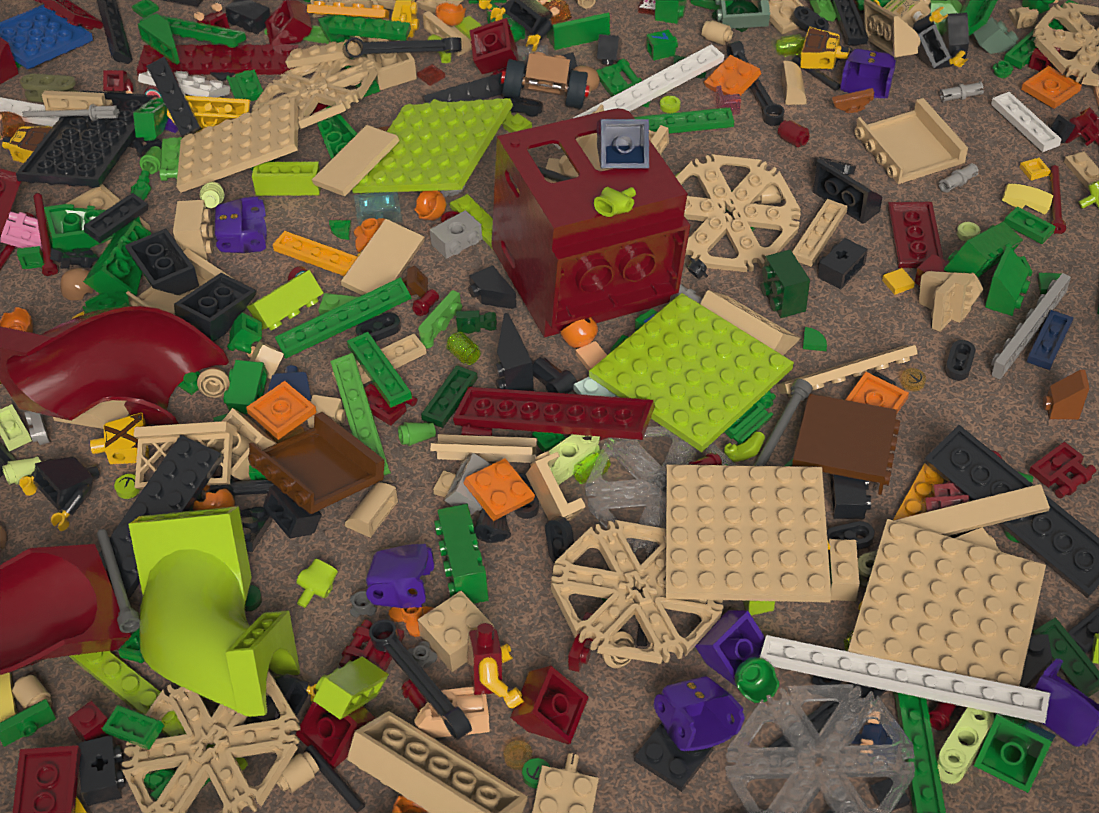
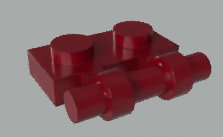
M369 384L365 387L372 414L390 426L407 412L406 403L413 407L418 401L416 397L412 396V399L390 408L374 385Z
M1064 441L1030 467L1029 473L1048 488L1056 483L1059 488L1055 490V495L1061 499L1066 495L1073 494L1080 484L1089 482L1097 470L1091 464L1086 468L1081 465L1084 456ZM1069 472L1075 475L1071 479L1066 476Z
M363 620L361 625L357 626L352 634L354 638L341 654L342 659L339 663L341 667H344L349 661L353 662L363 656L386 672L393 658L387 651H378L374 648L369 635V630L373 624L369 620ZM397 629L399 641L402 642L404 631ZM383 632L377 636V639L388 638L392 632ZM363 642H368L365 649L361 650L360 647Z

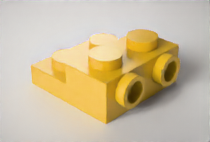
M396 0L391 19L392 21L409 22L411 30L408 37H414L415 30H419V19L416 18L417 2L415 0Z

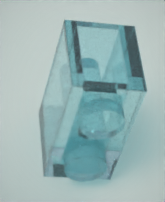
M397 192L354 195L358 226L369 218H384L394 223L402 222Z

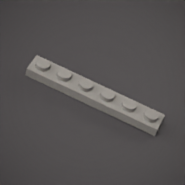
M1062 273L1057 281L1053 280L1047 290L1048 293L1040 296L1035 309H1030L1025 323H1020L1015 330L1014 337L1012 339L1008 338L1005 342L1002 353H997L991 363V366L994 367L992 376L1001 380L1045 322L1050 311L1055 309L1067 293L1071 279L1070 276Z

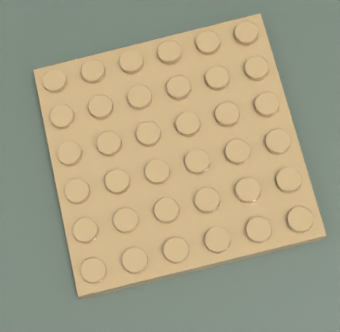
M667 465L666 599L830 602L831 585L822 467Z
M887 519L848 652L1020 686L1046 565Z

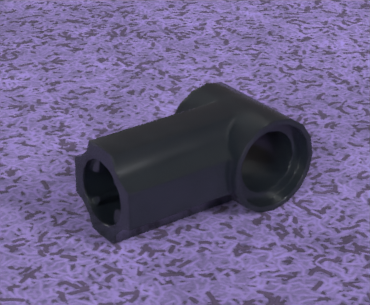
M539 357L534 361L533 376L546 386L548 392L568 394L574 390V384L577 383V380L570 371L564 370L562 372L546 358Z

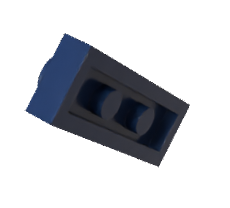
M1051 310L1028 356L1027 362L1050 370L1074 317Z

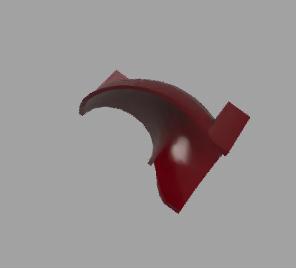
M130 306L96 310L66 321L41 334L0 326V381L16 405L22 410L72 421L99 403L119 400L126 401L124 406L130 416L143 413L146 424L154 426L179 424L178 421L168 412L167 407L171 394L183 381L184 375L191 372L195 373L204 368L227 365L229 363L225 352L196 327L170 312L152 307Z
M95 544L29 548L0 565V675L36 664L48 658L118 650L131 637L130 633L121 632L119 629L117 618L120 609Z

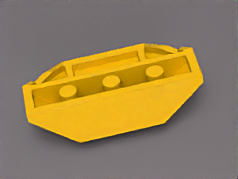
M186 96L202 128L197 132L202 131L206 127L219 125L225 120L238 118L244 113H249L250 100ZM167 109V116L173 121V119H172V117H171V115H170V113H169V111H168V109Z

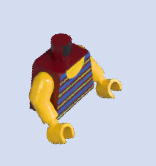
M482 623L477 626V630H471L468 633L467 662L474 695L494 693L498 697L503 696L509 708H515L524 702L521 698L522 694L517 687L508 692V686L502 682V663L513 659L509 653L511 652V647L508 644L500 646L497 630L489 623Z

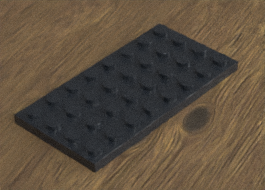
M82 90L81 92L104 93L105 100H112V106H117V109H119L118 118H101L92 121L89 116H61L17 171V181L47 183L49 185L88 186L90 188L100 187L136 136L133 112L154 97H158V95Z

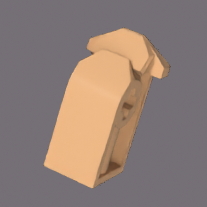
M473 687L441 690L453 706H458L466 715L472 727V731L468 734L490 732L486 694L474 695ZM427 702L415 718V727L432 738L452 736L442 718L430 703Z

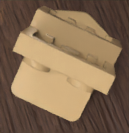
M925 272L921 276L919 303L932 309V329L941 332L951 319L960 323L971 311V307L982 293L983 287L974 273Z

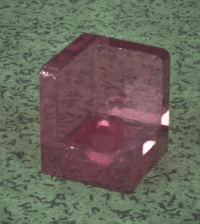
M717 86V108L730 107L733 115L740 114V94L723 95L721 86Z

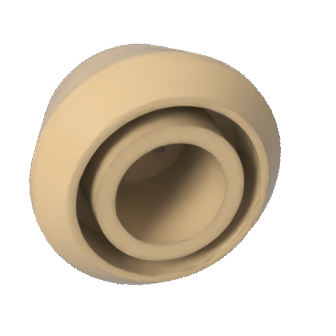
M211 367L203 371L197 380L200 392L210 398L224 396L225 390H228L230 385L229 377L224 370L218 367Z
M619 631L612 637L613 642L617 645L635 648L634 639L626 632ZM601 654L605 663L612 668L624 667L631 661L629 658Z

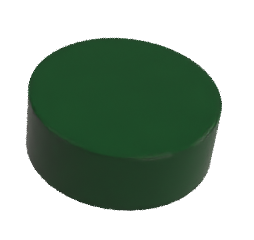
M254 585L249 586L244 607L245 612L257 609L262 603L260 589Z

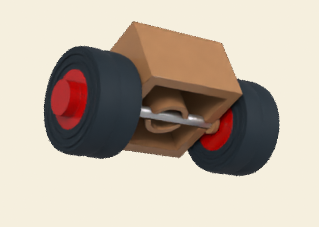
M542 52L529 53L525 77H523L525 62L508 60L506 71L502 72L501 83L504 84L503 96L518 99L521 94L522 85H524V89L563 96L567 92L566 107L582 109L584 97L588 98L590 85H587L588 73L571 70L569 83L566 84L570 60L561 55L551 57L546 56Z

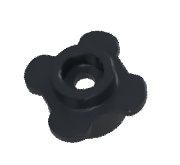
M690 257L691 263L687 266L689 272L697 279H700L702 276L707 278V266L700 259L695 261Z

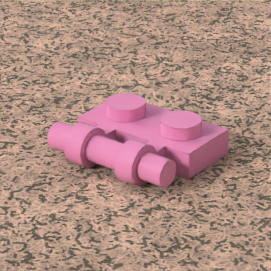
M10 211L0 242L20 248L41 247L37 219L27 216L26 213L19 212L18 214Z

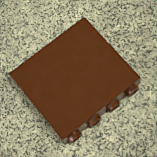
M810 394L800 428L792 467H822V472L877 482L880 483L878 495H882L883 485L889 486L891 471L887 470V468L892 469L894 453H890V451L895 452L898 438L893 436V434L898 435L901 420H896L897 410Z
M323 412L314 415V428L264 450H261L253 442L249 443V464L310 514L384 480L385 460Z

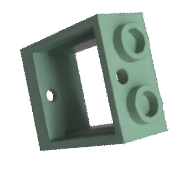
M715 0V4L719 5L717 21L729 25L731 29L769 26V0H757L759 13L731 15L726 14L725 0Z

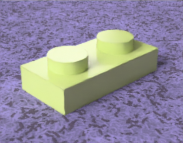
M12 404L0 409V436L8 451L32 441Z

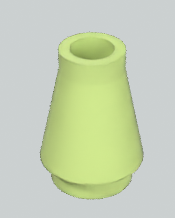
M39 457L8 461L7 465L2 466L8 484L15 483L17 485L22 477L32 476L35 463L41 462Z

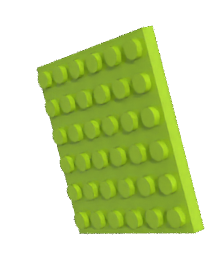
M496 98L493 100L479 99L476 101L404 105L387 131L397 135L399 142L352 189L353 193L462 190L513 106L511 99Z
M681 293L590 369L589 377L618 397L654 400L655 408L651 419L700 452H703L763 397L765 393L793 369L794 362Z

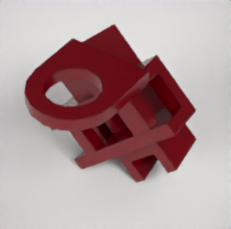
M1089 107L1081 111V115L1070 119L1076 126L1065 144L1082 135L1086 140V146L1093 141H1096L1099 145V117Z
M950 481L943 484L932 483L933 497L922 498V503L925 502L926 512L938 510L939 501L940 509L962 504V500L963 503L969 502V496L963 495Z

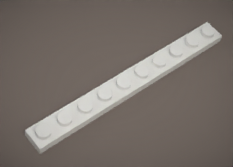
M711 44L600 104L604 106V111L621 108L630 112L722 63L724 55ZM600 104L575 116L574 118L592 114L594 111L596 112ZM554 144L558 149H561L558 144Z
M766 635L760 655L761 658L778 668L1041 723L1046 721L1050 696L1048 692Z

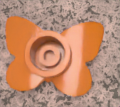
M384 218L366 219L360 226L355 228L354 235L356 237L355 245L357 252H361L384 222Z
M412 588L408 589L410 594H416ZM423 605L422 607L414 608L392 607L388 615L394 622L406 623L407 632L413 637H419L418 619L434 608L423 607Z

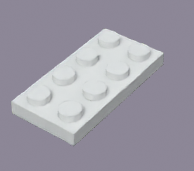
M148 70L145 73L139 74L138 82L156 86ZM174 72L184 94L217 98L230 93V86L223 85L222 81H207L203 76L192 77L188 76L187 72Z

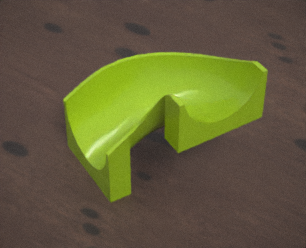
M239 506L137 517L129 523V529L143 594L140 607V649L145 662L152 670L173 683L233 709L246 717L266 715V679L268 669L270 668L273 672L282 675L285 673L299 675L300 667L289 611L263 613L251 626L246 620L244 607L252 576Z

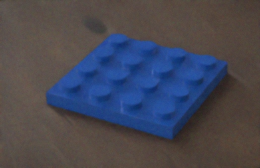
M44 4L0 22V37L9 43L14 60L26 69L34 68L40 63L50 61L54 57L68 53L70 50L93 41L92 34L79 25L75 26L68 23L67 18L56 15V11L45 8Z

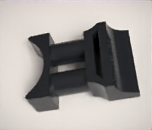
M135 136L128 147L135 148L137 156L141 159L153 146L162 149V142L159 138L148 141L144 140L143 137Z
M51 248L50 254L51 260L61 263V269H69L70 265L91 268L92 263L99 259L92 249L76 248L73 251L64 252L60 248Z

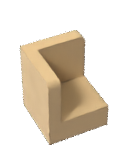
M259 341L249 361L263 362L269 373L268 378L271 379L284 354L281 350Z

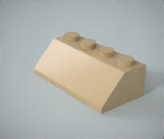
M864 0V20L868 41L893 57L917 54L918 47L920 46L918 33L897 15L870 0Z
M707 290L700 303L705 308L781 355H784L800 340V337L725 294Z

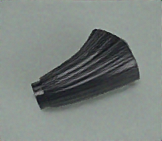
M482 510L474 528V533H476L478 539L486 543H497L511 537L506 515L493 521L486 511Z

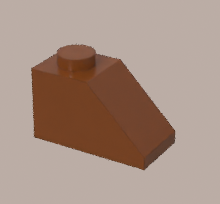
M1079 370L1050 386L1047 396L1043 397V409L1048 410L1049 419L1079 420L1090 389L1086 371Z

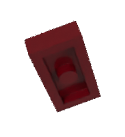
M585 612L582 621L588 620L593 614ZM580 633L577 634L568 655L569 670L576 672L580 671L582 663H588L591 654L589 646L591 641H593L591 638H586L582 643L579 642Z

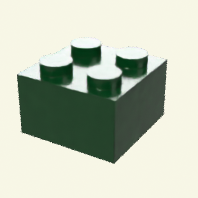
M791 249L765 256L764 266L762 267L763 282L760 284L762 294L769 298L771 309L774 312L777 311L780 318L806 312L810 279Z

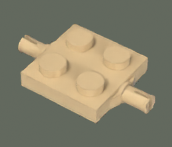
M573 753L567 754L565 769H556L542 765L532 813H592L599 778L576 772L579 756L575 754L571 764Z

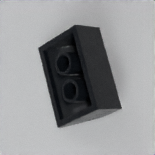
M821 159L817 161L813 188L814 194L825 201L829 199L846 205V214L862 224L880 212L883 196Z
M166 228L125 245L126 250L153 289L179 296L199 287L195 267Z

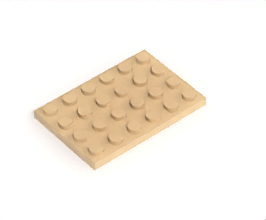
M296 98L282 99L271 106H263L252 113H244L238 118L225 120L219 125L206 127L200 132L185 135L180 143L176 186L180 193L298 151V102Z

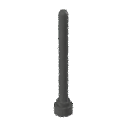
M795 379L791 387L792 397L754 466L766 465L800 401H803L810 395L813 387L806 380Z
M100 529L97 532V537L120 609L117 618L119 629L121 632L131 633L140 628L139 613L130 607L108 533L105 529Z

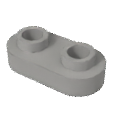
M31 411L24 412L28 425H33V428L29 429L33 442L38 441L40 446L50 443L42 414Z

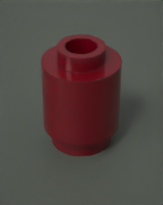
M784 120L778 128V135L781 139L798 148L809 141L808 128L792 120Z

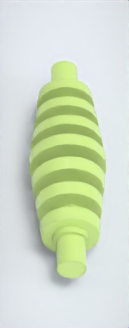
M209 182L201 188L200 199L204 200L206 207L214 208L222 203L224 190L219 183Z

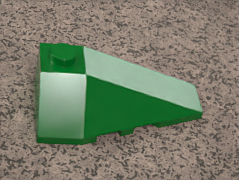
M74 204L44 207L51 247L60 248L63 252L73 251L76 248L89 249L111 240L116 233L99 243L84 232L83 225L106 211L95 209V206H87V209L74 208ZM137 217L135 220L141 224L140 217Z

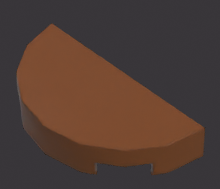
M870 88L835 96L832 99L837 109L843 110L845 113H856L864 110L865 106L874 99V90Z

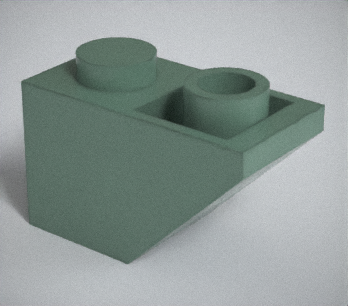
M993 17L973 33L980 46L990 54L1010 51L1018 44L1017 40H1019L1012 30L1010 32L1007 31V26L1001 20L997 22Z

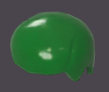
M751 657L738 665L735 674V684L739 692L746 699L754 703H763L774 697L779 688L780 682L777 679L775 668L765 659Z

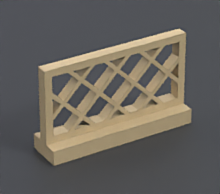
M227 421L134 427V437L138 439L135 475L136 489H143L148 482H143L144 473L149 468L154 472L157 470L153 464L161 455L166 457L167 453L165 451L177 441L180 435L200 442L209 448H212L217 441L224 440V449L221 451L224 459L220 464L223 467L222 478H213L212 476L206 486L230 484L233 437H237L236 426ZM146 445H154L158 449L150 459L145 456Z
M438 434V443H431L430 451H437V459L465 460L472 453H475L485 461H500L506 458L508 462L533 463L537 457V438Z

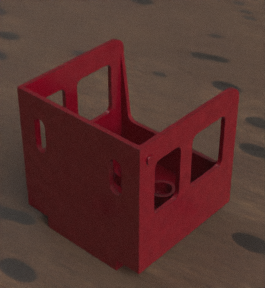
M610 109L497 136L491 247L544 338L561 333L564 328L575 321L585 319L590 323L589 318H592L596 323L668 303L670 302L671 295L679 293L690 231V223L684 216L688 195L650 140L649 168H613L605 171H598L594 168L576 141L578 137L597 133V121L600 119H635L625 109ZM548 144H558L579 176L556 183L546 181L528 150ZM510 176L512 177L513 181H514L515 184L517 185L519 192L517 191L516 187L514 186L513 182L511 181ZM606 187L619 192L632 187L636 191V195L632 197L634 199L632 209L629 212L611 217H606L595 209L594 199L599 197Z

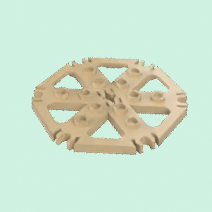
M1070 2L1068 4L1064 3L1062 8L1058 4L1055 7L1053 6L1033 31V37H1036L1034 40L1035 46L1062 75L1067 71L1066 77L1074 75L1077 77L1076 82H1080L1083 79L1081 84L1099 87V75L1092 72V69L1099 62V46H1097L1099 44V28L1095 30L1082 16V14L1099 15V7ZM1055 18L1059 20L1069 32L1061 29H1052L1049 27L1048 24ZM1054 47L1078 53L1072 60H1067Z
M362 56L356 60L344 58L296 67L286 71L285 74H281V79L272 80L273 83L268 84L253 105L252 112L259 110L263 106L276 104L282 99L295 97L298 102V129H302L346 111V109L351 108L350 103L352 102L358 103V98H363L377 76V69L372 59ZM348 65L353 66V67H350V68H348V69H345V70L339 72V71L341 70V68H343L344 66H348ZM315 72L311 79L302 77ZM360 82L362 84L358 89L348 90L344 88L349 85H357ZM278 93H286L282 96L273 99V97ZM318 103L332 106L311 115Z
M711 154V158L708 155L705 156V164H701L698 159H695L694 166L691 161L676 178L682 185L690 176H696L708 198L687 196L685 218L704 222L688 238L685 256L691 255L695 261L700 259L707 268L740 272H747L748 269L753 271V263H758L762 268L765 256L780 252L797 234L800 222L793 221V219L800 220L801 209L780 171L776 174L775 167L771 171H766L767 162L762 163V160L714 154ZM731 165L748 168L750 173L731 192L720 171V167ZM770 185L778 187L786 202L781 207L753 204ZM725 207L729 212H733L732 217L725 213ZM750 227L782 230V233L771 246L765 248L759 245ZM727 234L738 257L734 259L710 256L708 252Z
M615 520V523L608 521L607 531L601 529L599 524H596L595 531L591 526L555 561L552 574L560 577L552 576L550 589L574 637L576 638L577 634L580 633L579 642L581 643L586 638L593 639L590 649L593 651L598 648L597 653L661 664L662 660L668 663L670 659L669 652H673L678 659H681L683 652L686 657L722 615L723 605L716 604L715 602L722 603L723 600L666 599L665 528ZM635 538L653 541L660 546L640 565L626 539ZM596 548L603 555L611 571L573 565V563L587 549ZM633 586L636 587L638 590L642 589V593H639L637 590H633ZM571 594H582L607 600L588 620L582 621L577 617L568 597ZM665 609L694 613L699 615L702 621L688 637L683 638L679 636ZM635 615L650 646L647 649L615 644L612 637Z
M268 672L266 695L271 696L280 711V718L243 725L247 718L246 716L222 704L219 705L212 716L201 695L182 686L179 689H174L169 684L167 690L170 696L168 697V694L163 689L146 713V716L161 721L167 712L175 711L186 734L156 739L150 750L129 742L126 743L127 748L124 749L125 754L133 758L130 761L122 762V766L126 769L122 771L142 813H187L188 808L208 777H210L224 804L223 809L219 813H241L242 809L246 806H249L254 812L257 811V805L253 800L256 798L258 804L262 807L298 749L296 744L299 743L296 735L289 734L292 731L300 730V726L297 723L300 721L273 676ZM208 744H216L214 748H206ZM275 752L277 759L263 782L255 787L250 786L235 758ZM179 767L158 800L154 802L144 784L145 776L151 771Z

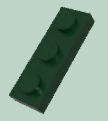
M456 365L421 413L422 421L444 428L460 405L468 387H472L477 381V372Z
M1056 617L1033 631V635L1048 634L1052 660L1061 659L1063 661L1060 670L1073 687L1088 697L1099 691V670Z

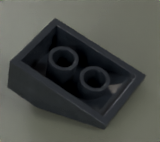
M219 273L174 303V312L176 316L187 321L215 342L229 331L235 319L245 310L256 295V290L223 273Z
M505 313L497 349L498 363L494 364L499 378L496 380L497 389L534 391L532 360L509 313Z

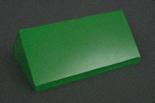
M607 12L553 24L547 37L554 50L598 41L599 34L610 35V14Z

